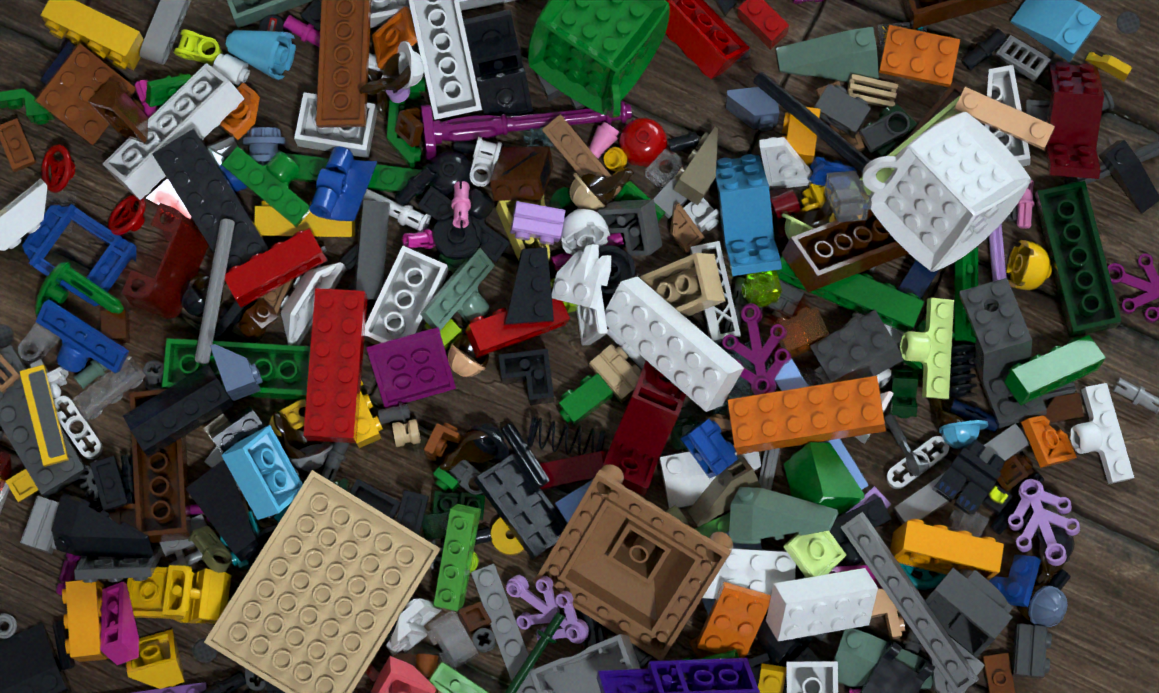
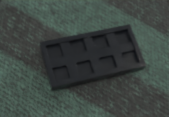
M515 453L474 479L480 490L532 560L555 546L567 524L540 487L535 485Z

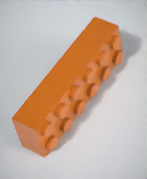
M877 376L728 400L733 441L737 455L886 431Z

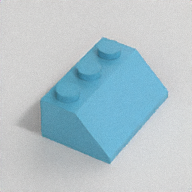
M270 425L235 443L221 455L257 520L280 513L294 500L303 485Z

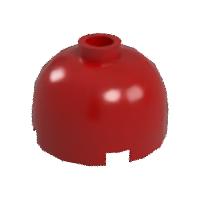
M637 118L630 121L623 128L619 138L620 148L626 154L627 161L631 165L650 167L657 164L664 157L667 148V135L663 127L655 120Z

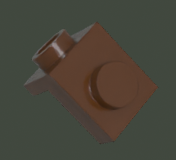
M260 300L245 311L238 327L246 337H249L256 343L262 339L267 326L277 320L278 315L264 300Z

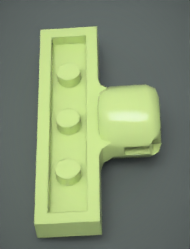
M928 298L925 331H908L903 334L900 341L902 358L906 361H916L923 364L922 397L949 399L954 300Z

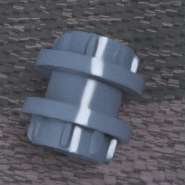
M250 128L247 131V137L243 138V145H249V156L258 164L264 166L278 152V145H285V138L281 137V130L278 128Z

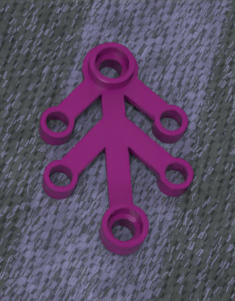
M1149 254L1140 255L1137 265L1145 271L1150 282L1126 274L1120 264L1113 263L1108 266L1109 274L1112 271L1118 274L1117 279L1111 278L1113 285L1123 283L1147 292L1133 299H1125L1121 303V310L1125 314H1131L1137 307L1159 298V276L1153 266V258ZM1147 258L1149 265H1143L1141 259ZM1126 302H1129L1133 305L1132 310H1127L1125 308ZM1149 307L1144 312V319L1149 323L1156 322L1159 319V307ZM1148 312H1155L1156 318H1149Z
M750 303L742 308L741 317L748 324L752 350L741 344L738 338L731 334L723 338V346L728 350L736 351L755 364L756 374L744 368L740 375L751 383L754 395L772 393L776 390L774 379L782 367L789 363L791 354L786 349H778L775 352V362L767 372L765 362L779 341L786 337L787 330L780 324L772 326L770 330L771 336L762 348L758 322L762 319L763 313L759 306ZM749 309L754 310V315L752 317H747V311ZM781 328L782 334L778 337L775 336V330ZM733 338L735 341L734 345L729 347L727 341ZM782 352H786V359L780 361L779 355ZM735 359L738 363H740L743 366V363L740 360ZM765 381L767 383L766 389L760 390V383Z

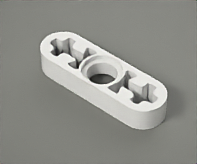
M59 396L54 399L59 422L79 452L87 459L99 457L103 450L102 443L74 402L66 396ZM62 402L65 405L69 403L67 410L72 415L69 419L62 411L58 412L60 409L59 404ZM75 421H81L84 425L83 431L79 434H73L70 430L72 423ZM86 437L90 443H96L93 453L90 451L85 452L87 445L82 438Z
M935 436L913 452L927 460L929 468H931L947 455L949 445L941 436ZM935 442L937 445L941 443L943 445L942 453L940 454L937 451L932 454L930 458L933 461L930 462L926 453L934 447L932 443ZM906 457L894 465L887 473V483L894 489H902L919 477L914 475L910 477L908 472L902 478L903 483L892 480L894 477L893 472L900 474L905 470V467L902 466L904 463L908 471L911 472L906 463Z

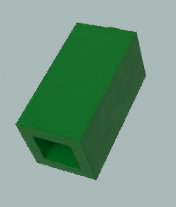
M598 373L595 376L588 375L580 382L581 386L574 392L570 389L560 397L562 400L559 402L561 410L558 413L566 423L571 422L576 426L613 397V391Z

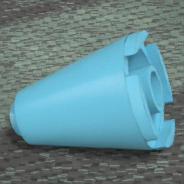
M234 30L226 39V47H228L229 53L277 80L285 77L281 75L284 70H290L296 51V45L292 44L291 38L295 39L294 35L288 32Z

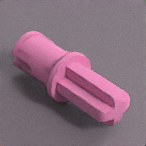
M1031 180L1024 195L1016 205L1018 206L1017 226L1022 229L1031 227L1032 207L1035 206L1033 201V180Z

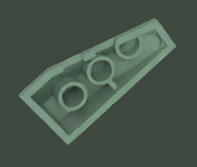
M739 487L731 502L729 536L733 543L757 544L761 543L763 538L775 537L776 540L784 539L785 534L796 532L802 536L830 531L838 515V510L764 488Z
M854 628L845 629L842 632L833 660L838 661V683L849 687L864 686L881 658L887 642ZM901 649L894 659L916 672L920 661L924 658ZM933 673L925 680L920 689H931Z

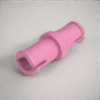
M460 181L454 185V199L452 200L451 207L454 210L453 225L457 228H461V220H463V228L469 225L468 211L471 208V201L469 199L470 185L465 181H462V189H460Z

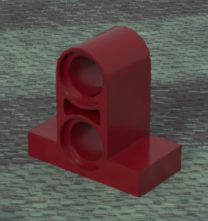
M786 188L773 189L770 191L772 220L782 240L787 238L785 232L786 218L782 217V214L792 216L800 212V205L793 190L787 191Z

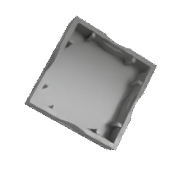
M619 634L592 645L577 655L561 658L531 670L530 674L537 693H601L596 679L598 671L641 668L629 636Z

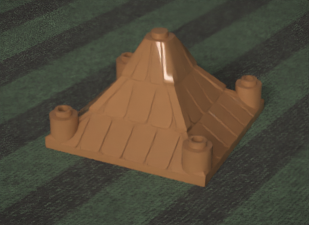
M605 465L596 474L536 576L534 583L536 584L541 577L548 576L553 581L552 588L556 597L562 591L570 592L573 596L572 603L574 608L616 634L628 635L632 644L658 660L663 661L730 555L733 541L730 536L723 532H715L709 538L703 536L697 530L682 523L671 514L664 512L653 503L646 501L632 490L627 489L622 485L624 476L621 469L615 465Z

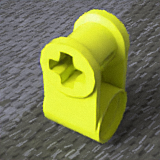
M185 29L181 30L180 34L182 37L179 46L174 50V54L181 58L207 63L208 65H213L217 56L220 53L223 54L215 39ZM216 48L212 55H205L207 49Z

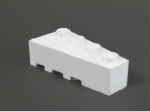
M1013 65L989 69L987 97L1022 112ZM985 124V127L1006 146L1022 166L1030 165L1031 158L1028 143Z

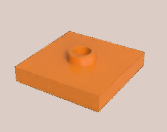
M406 6L372 34L377 66L383 71L388 61L397 54L400 42L407 41L411 47L417 43L411 10Z

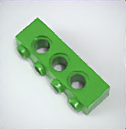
M456 504L450 509L433 606L458 611L464 606L481 513L479 508Z

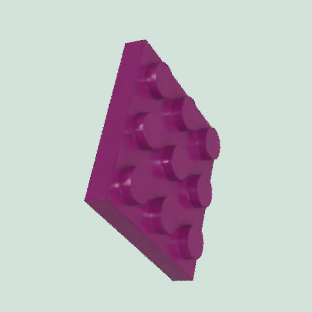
M439 327L366 347L385 409L397 406L401 402L404 404L456 389Z

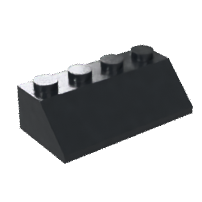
M207 364L123 415V418L143 452L149 458L234 405Z

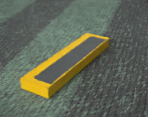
M40 365L19 371L43 466L47 467L68 461L69 458L45 366Z

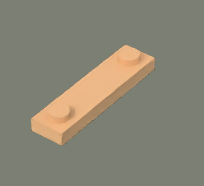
M967 87L964 88L954 110L958 113L967 112L979 122L1042 150L1045 149L1055 126Z

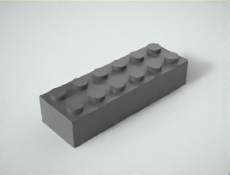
M11 345L0 351V354L19 375V371L27 369L17 350ZM0 362V369L10 378L12 374ZM0 376V384L2 385L5 381ZM21 378L16 380L12 387L9 386L4 394L0 391V426L42 496L48 499L81 479V474L88 475L89 472L85 469V464L61 424L60 427L69 460L44 467Z

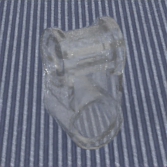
M36 322L19 344V356L29 366L39 359L43 360L51 348L58 343L60 337ZM28 350H30V351H33V350H34V351H35V354H33V355H32V354H28V355H27L26 352H27Z

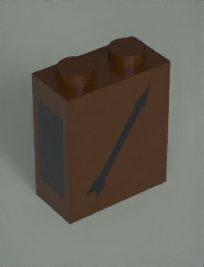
M550 146L503 147L490 179L494 201L542 200L554 167Z

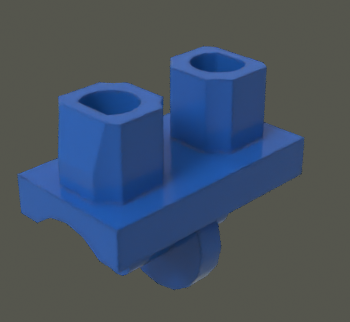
M816 157L810 165L813 174L809 180L812 184L830 187L832 192L841 193L849 187V179L857 171L854 167L843 165L841 161L827 162L822 157Z

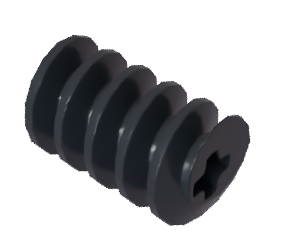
M961 344L952 346L949 396L965 398L977 395L970 392V389L977 387V384L971 383L970 379L977 376L976 374L969 373V370L976 368V365L968 361L975 358V355L968 353L969 350L975 348V345Z

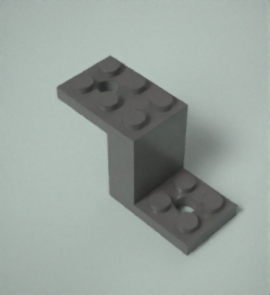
M1004 278L960 291L959 297L976 337V371L998 427L1002 428L1022 422L1028 418L1046 415L1047 409L1042 397L1021 406L1018 402H1011L1008 399V396L1012 393L1004 381L1009 375V369L1018 363L1022 365L1027 363L1031 359L1032 338L1008 279ZM987 304H995L998 309L994 312H989L984 307Z

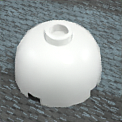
M577 209L564 218L560 240L565 252L574 255L576 251H584L586 245L595 244L599 245V248L604 247L608 242L607 237L610 236V232L605 220L598 212L589 209Z

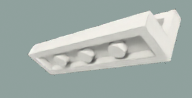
M720 241L693 246L690 249V254L692 255L716 248V263L719 262L720 270L718 269V272L723 279L721 284L725 288L724 296L728 301V305L723 312L714 306L703 310L709 338L717 345L721 344V340L726 335L741 336ZM728 310H730L731 317L726 314ZM716 313L721 315L718 320L716 317ZM723 317L732 322L733 332L720 334L718 325Z

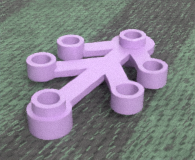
M1025 480L1019 487L1021 501L1014 514H1011L1008 518L1009 527L1015 531L1023 528V516L1030 504L1034 513L1023 534L1016 540L1017 548L1021 552L1029 551L1032 548L1031 540L1039 526L1047 545L1045 551L1046 559L1049 564L1059 566L1066 561V550L1064 546L1056 542L1049 523L1064 528L1065 532L1070 536L1079 533L1080 525L1076 519H1068L1044 509L1041 501L1056 506L1060 514H1068L1071 511V501L1066 497L1060 498L1045 492L1043 485L1037 480ZM1030 490L1036 491V493L1033 495L1027 494ZM1062 503L1068 504L1066 508L1059 507ZM1018 519L1020 523L1014 525L1012 521ZM1071 524L1077 526L1074 530L1068 529V526ZM1022 541L1029 542L1026 546L1020 545ZM1055 554L1061 555L1059 559L1052 558Z
M515 575L507 582L506 590L510 596L521 597L542 612L536 614L522 613L517 618V625L521 629L526 630L533 624L550 623L556 612L560 613L559 607L564 608L566 617L560 624L562 628L557 629L553 638H568L571 642L577 644L586 640L589 628L585 621L577 619L572 603V594L568 591H562L555 598L551 578L543 576L536 582V588L540 593L544 594L546 602L528 590V581L523 576ZM543 627L540 630L544 632L547 627ZM538 633L536 634L537 640L541 637Z

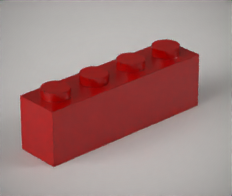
M309 228L296 232L292 238L285 242L274 244L270 250L263 254L252 256L243 265L230 268L225 274V281L239 306L243 307L326 262L327 259Z
M552 298L553 322L504 325L508 312L506 308L493 312V316L485 319L483 316L472 319L465 332L476 358L566 326L570 317L563 301Z

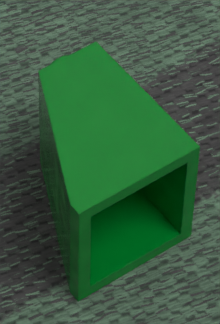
M809 442L784 463L792 497L837 509V517L848 512L865 498L863 491L831 443Z

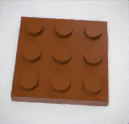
M78 43L34 101L87 143L94 145L109 123L88 101L107 81L116 84L120 82L129 91L127 94L129 97H131L136 88L82 44Z

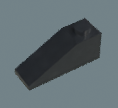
M1125 140L1116 141L1098 155L1141 214L1159 201V194L1143 165Z

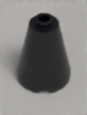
M767 610L756 637L773 665L787 667V660L800 655L810 644L812 638L806 636L777 641L766 622Z

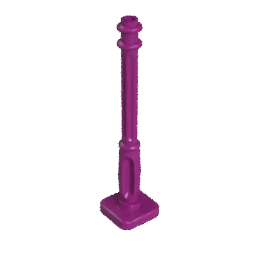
M621 101L620 116L617 118H609L608 115H603L587 108L506 117L505 114L501 116H468L444 122L433 120L430 105L421 106L426 161L432 160L436 156V144H442V141L477 140L478 136L485 139L501 134L507 135L508 132L544 128L560 114L569 125L603 121L610 125L615 120H621L622 123H626L627 119L632 118L631 105Z

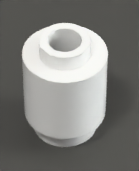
M220 53L212 67L236 85H239L241 82L245 83L250 75L248 63L229 54L224 55Z

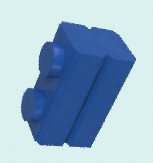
M710 418L700 422L680 438L709 479L719 475L738 460V457L735 455V447L729 441H725L720 434L722 432L720 426L715 421H711Z

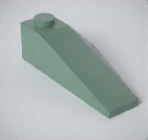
M873 27L843 31L776 48L779 72L806 77L815 76L824 78V80L845 81L848 84L851 74L879 80L877 47Z

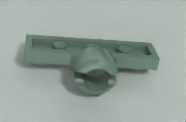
M478 248L472 256L466 258L420 313L432 329L439 327L441 331L456 312L460 314L467 324H470L472 319L479 316L484 317L488 313L489 304L478 292V286L495 265L481 248Z

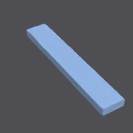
M792 358L789 363L782 367L775 378L781 391L809 387ZM842 440L822 441V443H831L861 490L866 488L868 483Z

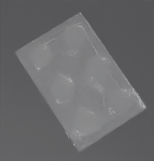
M130 355L126 358L119 372L115 374L109 371L72 399V402L85 421H88L90 418L94 419L103 412L107 405L118 402L127 390L139 386L146 375Z

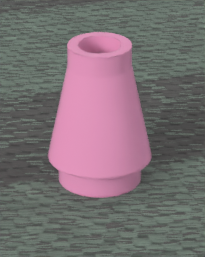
M604 121L601 126H597L589 149L596 158L599 159L618 139L619 131Z

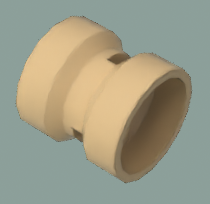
M417 419L409 420L405 424L400 422L392 423L396 447L404 446L410 442L412 444L421 443Z

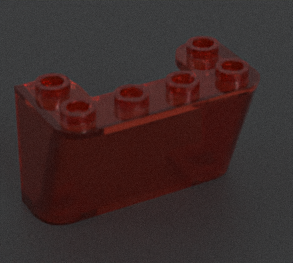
M160 203L151 226L163 230L165 239L170 243L155 278L131 270L122 294L132 306L163 318L172 319L177 317L183 308L180 301L181 290L187 280L197 275L209 244L193 221L174 207ZM162 214L166 218L165 225L160 221ZM135 280L144 281L145 286L139 288L136 293L132 291L131 286Z

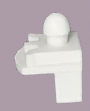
M41 359L30 364L31 368L40 365L45 366ZM58 367L51 372H48L46 368L53 398H58L61 395L60 387L67 384L66 378L69 373L62 367Z

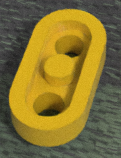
M304 399L279 411L286 417L294 430L304 426L305 417L299 414L301 408H306V400ZM272 416L269 425L276 435L281 436V432L274 425V417Z

